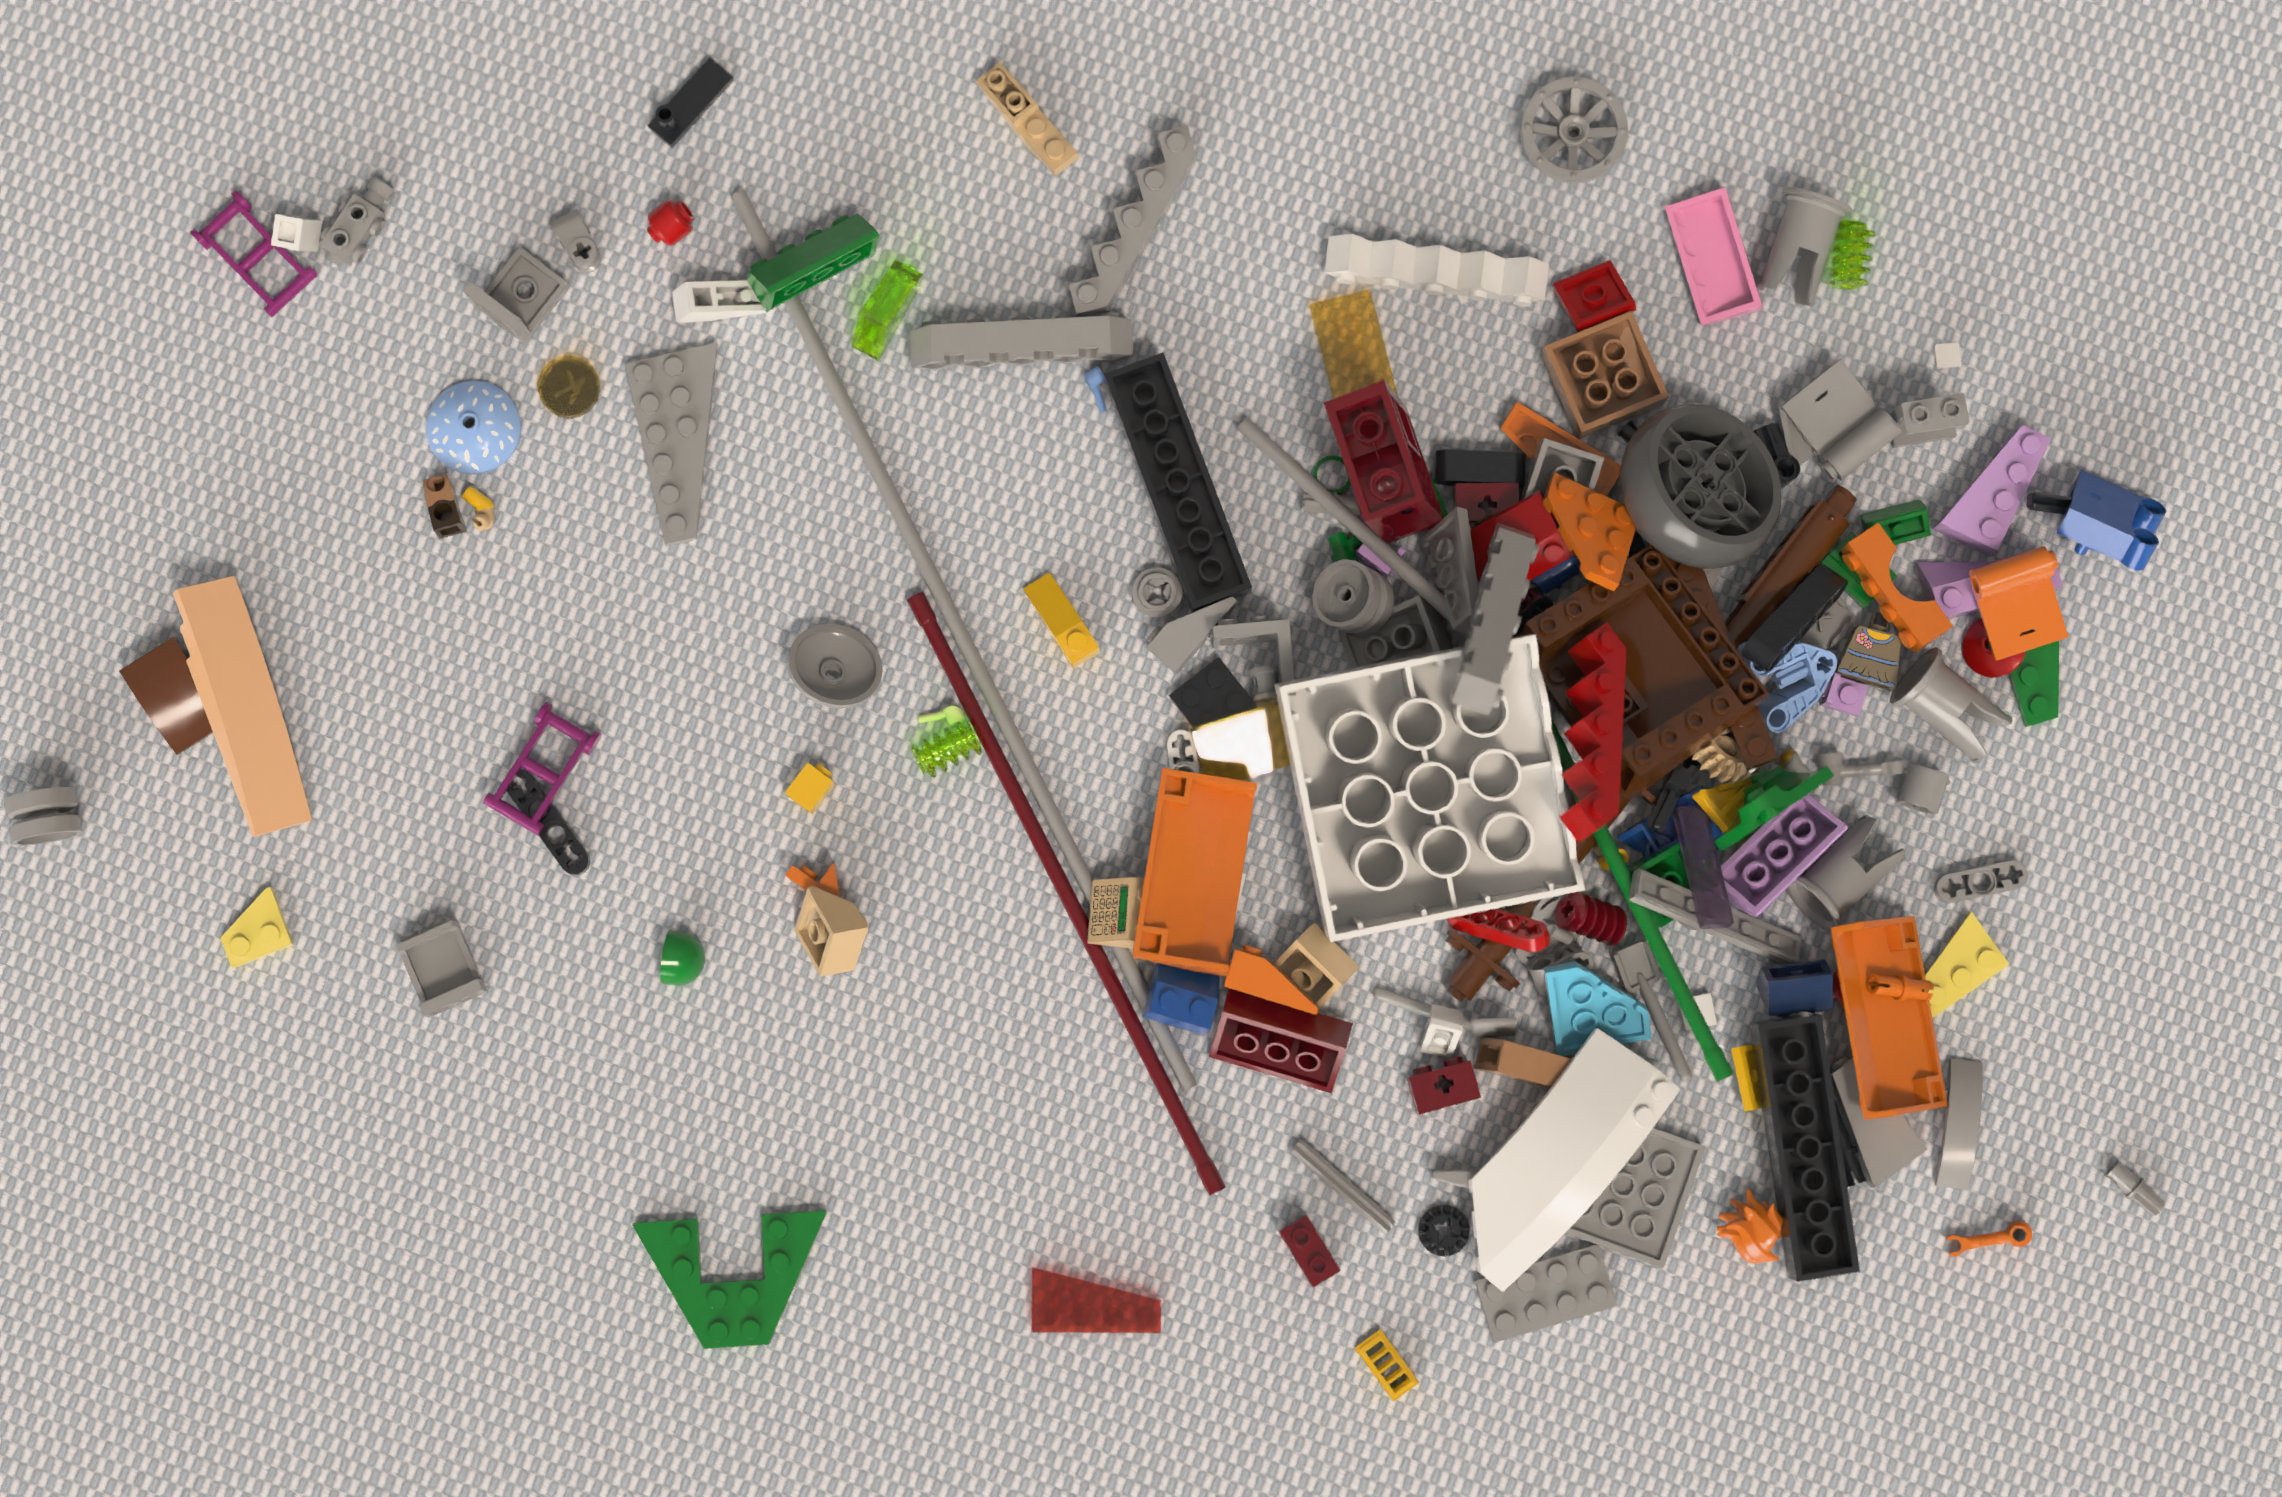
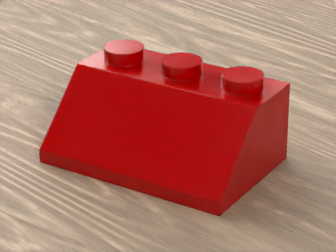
M1540 490L1471 529L1476 576L1479 582L1488 560L1486 552L1497 522L1534 535L1536 539L1535 544L1539 545L1534 562L1529 565L1527 580L1536 578L1575 555L1574 550L1569 551L1557 529L1560 526L1553 513H1548L1542 503L1544 496Z

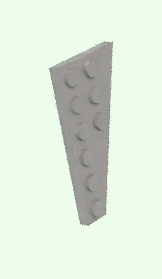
M717 342L625 363L666 547L697 540L701 492L704 481L705 455L707 453L712 408L711 400L715 380V363L718 352Z

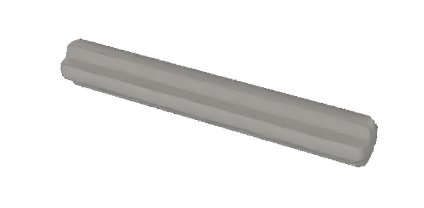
M1304 1140L1297 1141L1291 1148V1153L1378 1230L1384 1234L1391 1230L1395 1224L1394 1219Z

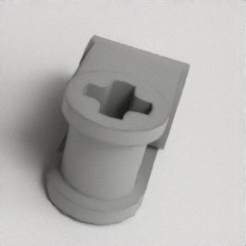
M578 209L550 223L560 244L566 249L574 266L579 271L590 273L599 267L601 263L600 253ZM586 251L589 257L583 259L580 253Z
M1572 941L1569 945L1561 943L1544 954L1532 958L1527 967L1538 993L1542 996H1547L1544 967L1576 961L1591 971L1594 964L1591 955L1582 951L1581 946L1577 942Z

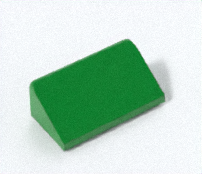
M1914 500L1860 515L1864 532L1879 522L1894 545L1931 536L1927 506L1921 500Z

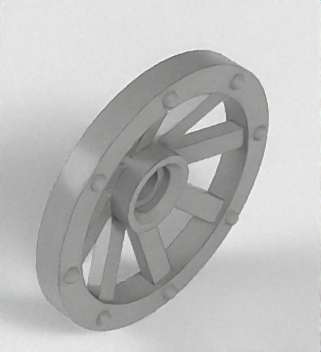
M1565 77L1543 86L1530 99L1521 121L1522 145L1529 160L1544 175L1564 183H1584L1597 179L1607 173L1622 155L1628 137L1627 117L1619 99L1601 83L1584 77ZM1571 90L1569 116L1565 117L1551 96ZM1581 91L1592 94L1600 99L1584 117L1579 116ZM1542 104L1559 127L1533 123L1534 116ZM1608 107L1614 118L1615 127L1590 128L1589 125ZM1574 130L1577 132L1578 136L1574 138L1570 137L1568 135V131ZM1533 134L1557 137L1558 140L1541 153L1535 143ZM1615 138V142L1610 153L1605 156L1587 139ZM1564 147L1568 149V169L1561 168L1548 161ZM1578 148L1582 149L1598 164L1590 168L1578 170Z

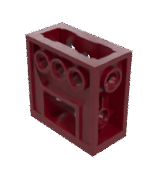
M1382 380L1324 402L1364 522L1387 544L1436 526L1444 518L1407 407L1387 382ZM1411 507L1414 508V510L1409 514L1400 513V511H1403L1405 509Z

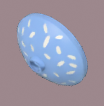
M464 381L447 388L434 401L427 416L426 434L433 453L444 465L464 474H483L500 467L512 456L520 440L521 419L516 405L502 389L483 381ZM469 418L475 419V425L472 428L465 427V422Z

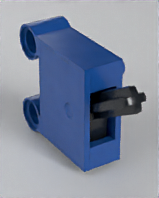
M2084 470L2079 472L2067 496L2034 492L2028 494L2026 504L2029 510L2062 514L2057 534L2077 542L2074 548L2077 554L2085 555L2088 549L2098 551L2137 571L2144 570L2158 546L2159 539L2154 534L2166 514V509L2160 502L2151 498H2144Z

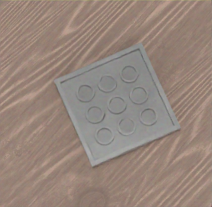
M1653 1128L1605 1190L1565 1233L1664 1269L1706 1146Z

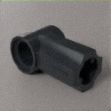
M1772 423L1753 432L1768 449L1775 462L1777 471L1780 469L1784 474L1782 476L1778 471L1781 489H1783L1800 474V464L1793 455L1789 454L1779 424Z

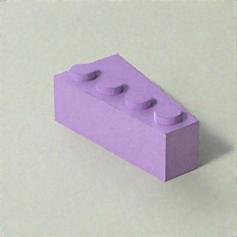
M2024 425L2019 427L1933 530L1990 557L1996 553L2051 438Z

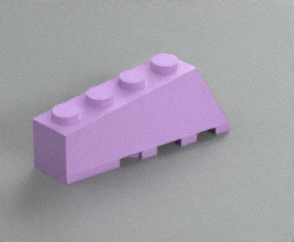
M1995 561L1916 562L1926 601L1935 600L1948 619L1979 612L1969 571ZM2058 568L2054 569V576L2051 577L2054 591L2063 587Z

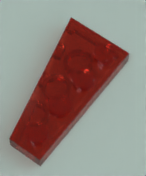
M1032 1267V1332L1161 1333V1300Z

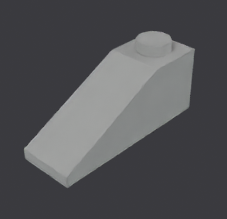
M1231 596L1169 622L1163 628L1157 626L1146 639L1149 642L1146 648L1175 674H1178L1212 635V626L1218 625L1219 620L1226 619L1239 602Z

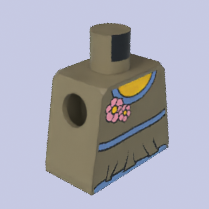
M1872 612L1868 627L1857 625L1852 629L1837 661L1835 672L1840 673L1843 678L1892 691L1896 688L1898 682L1901 640L1899 636L1887 633L1889 622L1885 620L1880 612Z

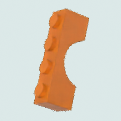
M1878 522L1848 542L1841 550L1842 558L1846 566L1851 571L1855 570L1861 578V585L1864 591L1870 597H1874L1881 606L1880 612L1885 620L1889 623L1892 622L1897 628L1899 639L1903 645L1917 653L1944 635L1953 625L1935 600L1925 602L1914 601L1902 595L1895 588L1890 577L1889 567L1897 547Z

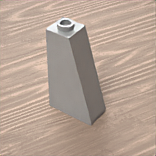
M1845 1054L1830 1065L1833 1068L1830 1072L1833 1094L1852 1145L1857 1147L1858 1153H1856V1156L1867 1179L1866 1182L1870 1188H1876L1928 1149L1903 1115L1864 1120L1863 1111L1859 1105L1860 1093L1853 1056L1849 1058Z

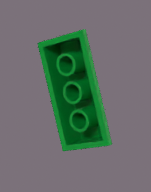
M858 213L850 218L848 215H844L832 223L833 227L823 232L821 229H818L807 235L803 243L797 246L789 244L783 247L777 253L778 256L768 261L767 258H763L755 262L750 267L751 270L748 272L747 281L764 310L768 312L873 256L880 236L877 230Z

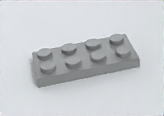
M1597 1244L1534 1262L1504 1291H1500L1485 1277L1474 1280L1493 1343L1618 1306L1600 1246Z

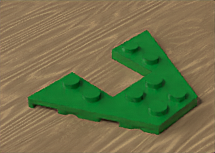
M827 1210L761 1215L765 1279L702 1283L699 1219L633 1223V1227L704 1349L769 1345L823 1220L827 1215Z

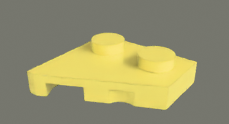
M272 887L266 888L221 936L222 944L232 968L294 945Z

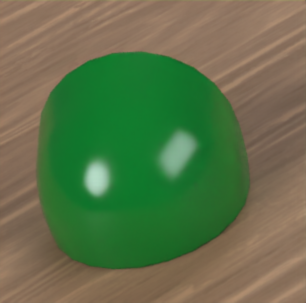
M670 929L667 932L662 951L660 981L662 984L673 986L689 984L701 974L704 968V948L693 935Z

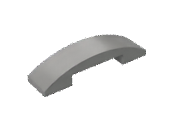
M1949 1058L1946 1083L1948 1106L1946 1107L1941 1154H1938L1935 1186L1968 1190L1980 1125L1983 1083L1982 1062Z

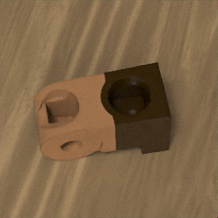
M445 473L424 479L423 486L433 531L439 539L467 532L449 474Z

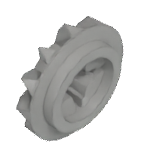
M1159 567L1150 568L1143 571L1135 579L1132 587V599L1139 612L1150 618H1164L1176 611L1182 600V586L1177 576L1171 571ZM1166 583L1163 596L1167 602L1165 603L1163 600L1161 601L1156 598L1148 603L1152 592L1147 584L1159 588Z

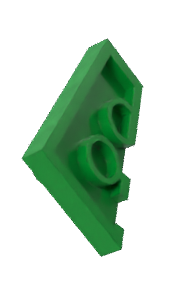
M2059 641L2026 651L2019 667L2008 674L2025 727L2058 718Z

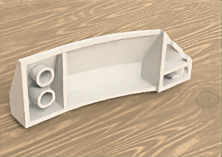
M1594 1028L1565 1070L1523 1123L1474 1177L1468 1179L1469 1192L1472 1193L1474 1205L1472 1221L1474 1238H1477L1479 1257L1476 1258L1478 1272L1500 1291L1506 1290L1563 1236L1605 1190L1642 1144L1681 1089L1659 1069L1600 1029Z

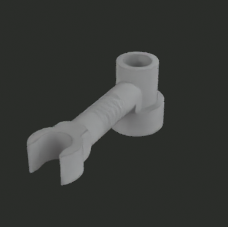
M1842 752L1817 754L1818 767L1823 768L1827 765L1834 775L1822 786L1840 785L1841 778L1903 773V761L1843 765Z

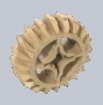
M1731 727L1694 753L1692 760L1700 762V770L1707 769L1710 778L1718 776L1721 783L1729 780L1733 784L1747 780L1761 769V766L1749 771L1747 770Z

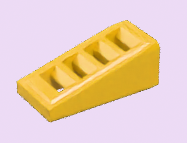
M1381 1329L1354 1347L1393 1402L1420 1383ZM1381 1341L1384 1347L1369 1357L1366 1351ZM1389 1352L1392 1357L1379 1367H1376L1374 1362ZM1397 1363L1400 1368L1384 1378L1381 1373ZM1405 1374L1407 1379L1392 1389L1389 1384Z

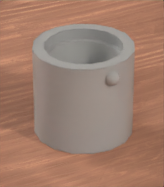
M1909 765L1908 768L1904 769L1906 775L1898 803L1920 812L1938 814L1946 786L1950 784L1949 777L1937 770L1918 765Z

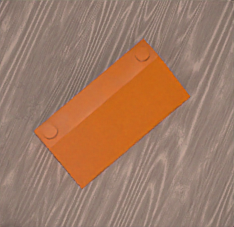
M1162 768L1132 957L1193 972L1227 976L1253 801L1257 788L1256 782Z
M1915 916L1863 921L1831 927V944L1836 955L1860 1093L1859 1105L1863 1111L1864 1120L1947 1107L1930 1001L1911 998L1901 1001L1894 999L1892 996L1873 995L1868 991V985H1880L1879 983L1868 982L1872 974L1891 977L1901 974L1908 976L1909 979L1926 980ZM1922 989V992L1928 993V990Z

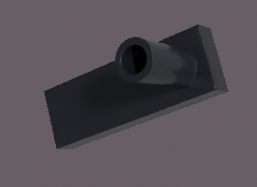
M709 57L667 105H661L657 108L656 117L647 125L649 130L672 149L732 84L734 78Z

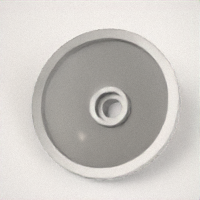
M820 624L808 628L795 639L788 655V671L798 690L813 702L830 708H851L864 703L876 692L882 678V661L873 643L862 633L844 625ZM827 675H831V676H833L835 679H831V678L827 677Z

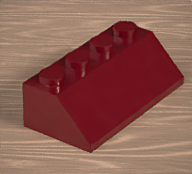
M1229 988L1209 1057L1332 1093L1353 1023L1320 1013L1315 1015Z

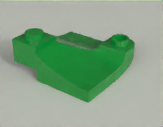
M1780 765L1770 772L1764 767L1750 777L1753 783L1743 789L1746 797L1742 808L1738 810V816L1731 826L1714 841L1722 852L1834 777L1833 773L1827 765L1821 769L1803 773L1785 771Z

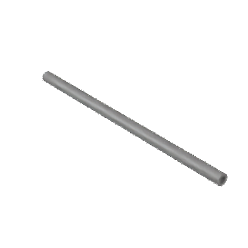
M1249 418L1244 419L1237 428L1239 432L1450 622L1443 603L1444 595ZM1470 627L1461 633L1468 637Z

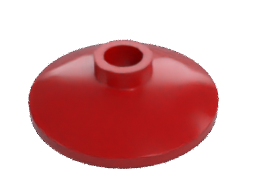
M1982 618L1969 627L1963 639L1962 650L1966 663L1977 674L1988 678H1999L2012 673L2022 663L2026 654L2025 651L1995 661L1992 650L1987 649L1988 637Z

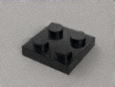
M1219 657L1169 695V698L1206 746H1209L1258 707Z

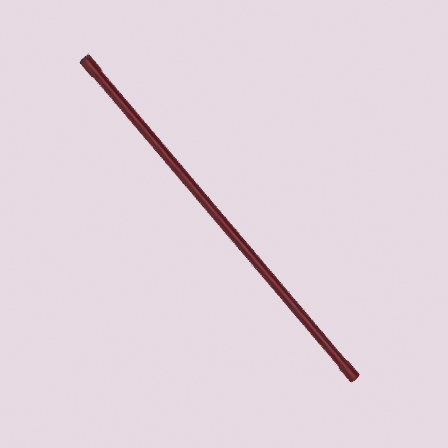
M924 592L907 599V602L918 624L923 628L1196 1166L1197 1173L1208 1195L1210 1196L1226 1188L1214 1162L1209 1158L1102 945L1087 944L1089 920L943 635Z

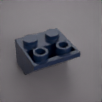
M1825 959L1761 967L1756 979V987L1769 1016L1786 1017L1792 1013H1819L1825 1009H1833L1832 973Z

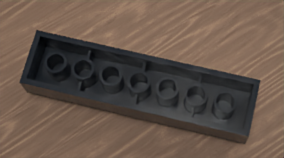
M1162 352L1105 373V385L1191 613L1231 596L1236 599L1250 594L1252 585L1164 353Z
M1806 1013L1749 1022L1777 1210L1783 1216L1780 1230L1787 1277L1800 1282L1860 1272L1822 1014Z

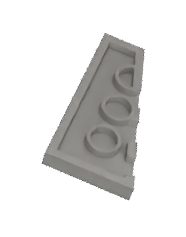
M1456 507L1421 538L1423 547L1429 549L1430 554L1427 559L1430 567L1436 568L1438 574L1435 579L1437 587L1444 590L1443 603L1452 628L1464 632L1469 628L1468 623L1479 591L1467 509Z

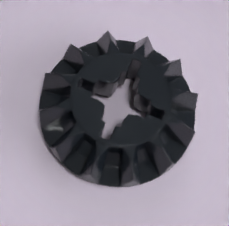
M1437 1205L1427 1210L1420 1219L1418 1226L1419 1239L1425 1249L1434 1255H1454L1463 1249L1469 1239V1223L1466 1216L1456 1207ZM1450 1217L1449 1229L1457 1234V1237L1445 1236L1440 1244H1438L1439 1232L1431 1227V1224L1443 1225Z

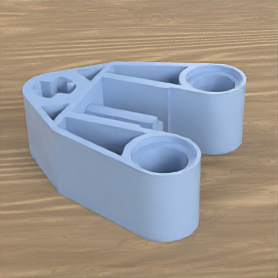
M1800 640L1769 673L1741 655L1756 676L1763 677L1773 673L1771 678L1776 683L1777 689L1773 690L1767 699L1758 705L1766 728L1775 733L1786 730L1820 699L1837 667L1835 654L1803 640ZM1747 642L1742 643L1736 649L1740 655Z

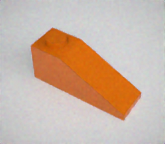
M1244 944L1243 949L1236 948L1234 950L1224 987L1315 1015L1319 1013L1320 1006L1269 957L1261 955L1262 949Z

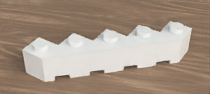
M1354 234L1329 236L1324 273L1336 277V281L1342 284L1359 282L1380 285L1381 288L1389 290L1406 288L1422 290L1430 295H1443V293L1469 296V299L1476 301H1486L1487 299L1513 302L1514 305L1527 307L1531 306L1532 302L1545 301L1549 264L1530 256L1505 259L1488 251L1460 253L1442 245L1415 247L1397 239L1372 242Z

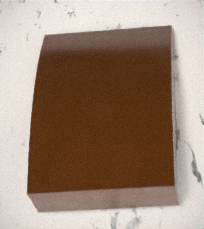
M172 637L119 670V672L173 751L179 755L212 734L213 731L186 662L190 656L180 640Z

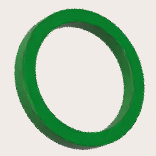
M1334 455L1322 458L1314 468L1313 477L1318 481L1317 471L1326 461L1336 460L1345 466L1343 458ZM1349 476L1342 488L1328 491L1331 494H1334V492H1337V494L1344 492L1351 484Z

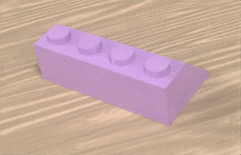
M1808 794L1766 822L1711 875V878L1718 892L1742 912L1757 917L1832 845L1848 827Z

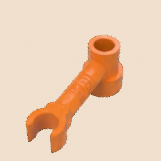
M2016 1220L2011 1222L2006 1230L1966 1237L1950 1235L1946 1240H1958L1961 1243V1248L1958 1251L1949 1252V1255L1959 1256L1965 1250L1994 1244L2010 1243L2016 1247H2022L2031 1241L2032 1230L2026 1222ZM2020 1228L2025 1231L2026 1235L2022 1240H2017L2013 1237L2015 1229Z

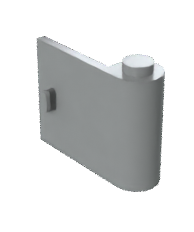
M1842 359L1836 361L1780 406L1824 462L1821 464V468L1832 480L1837 477L1842 481L1901 433V429L1888 412L1876 405Z

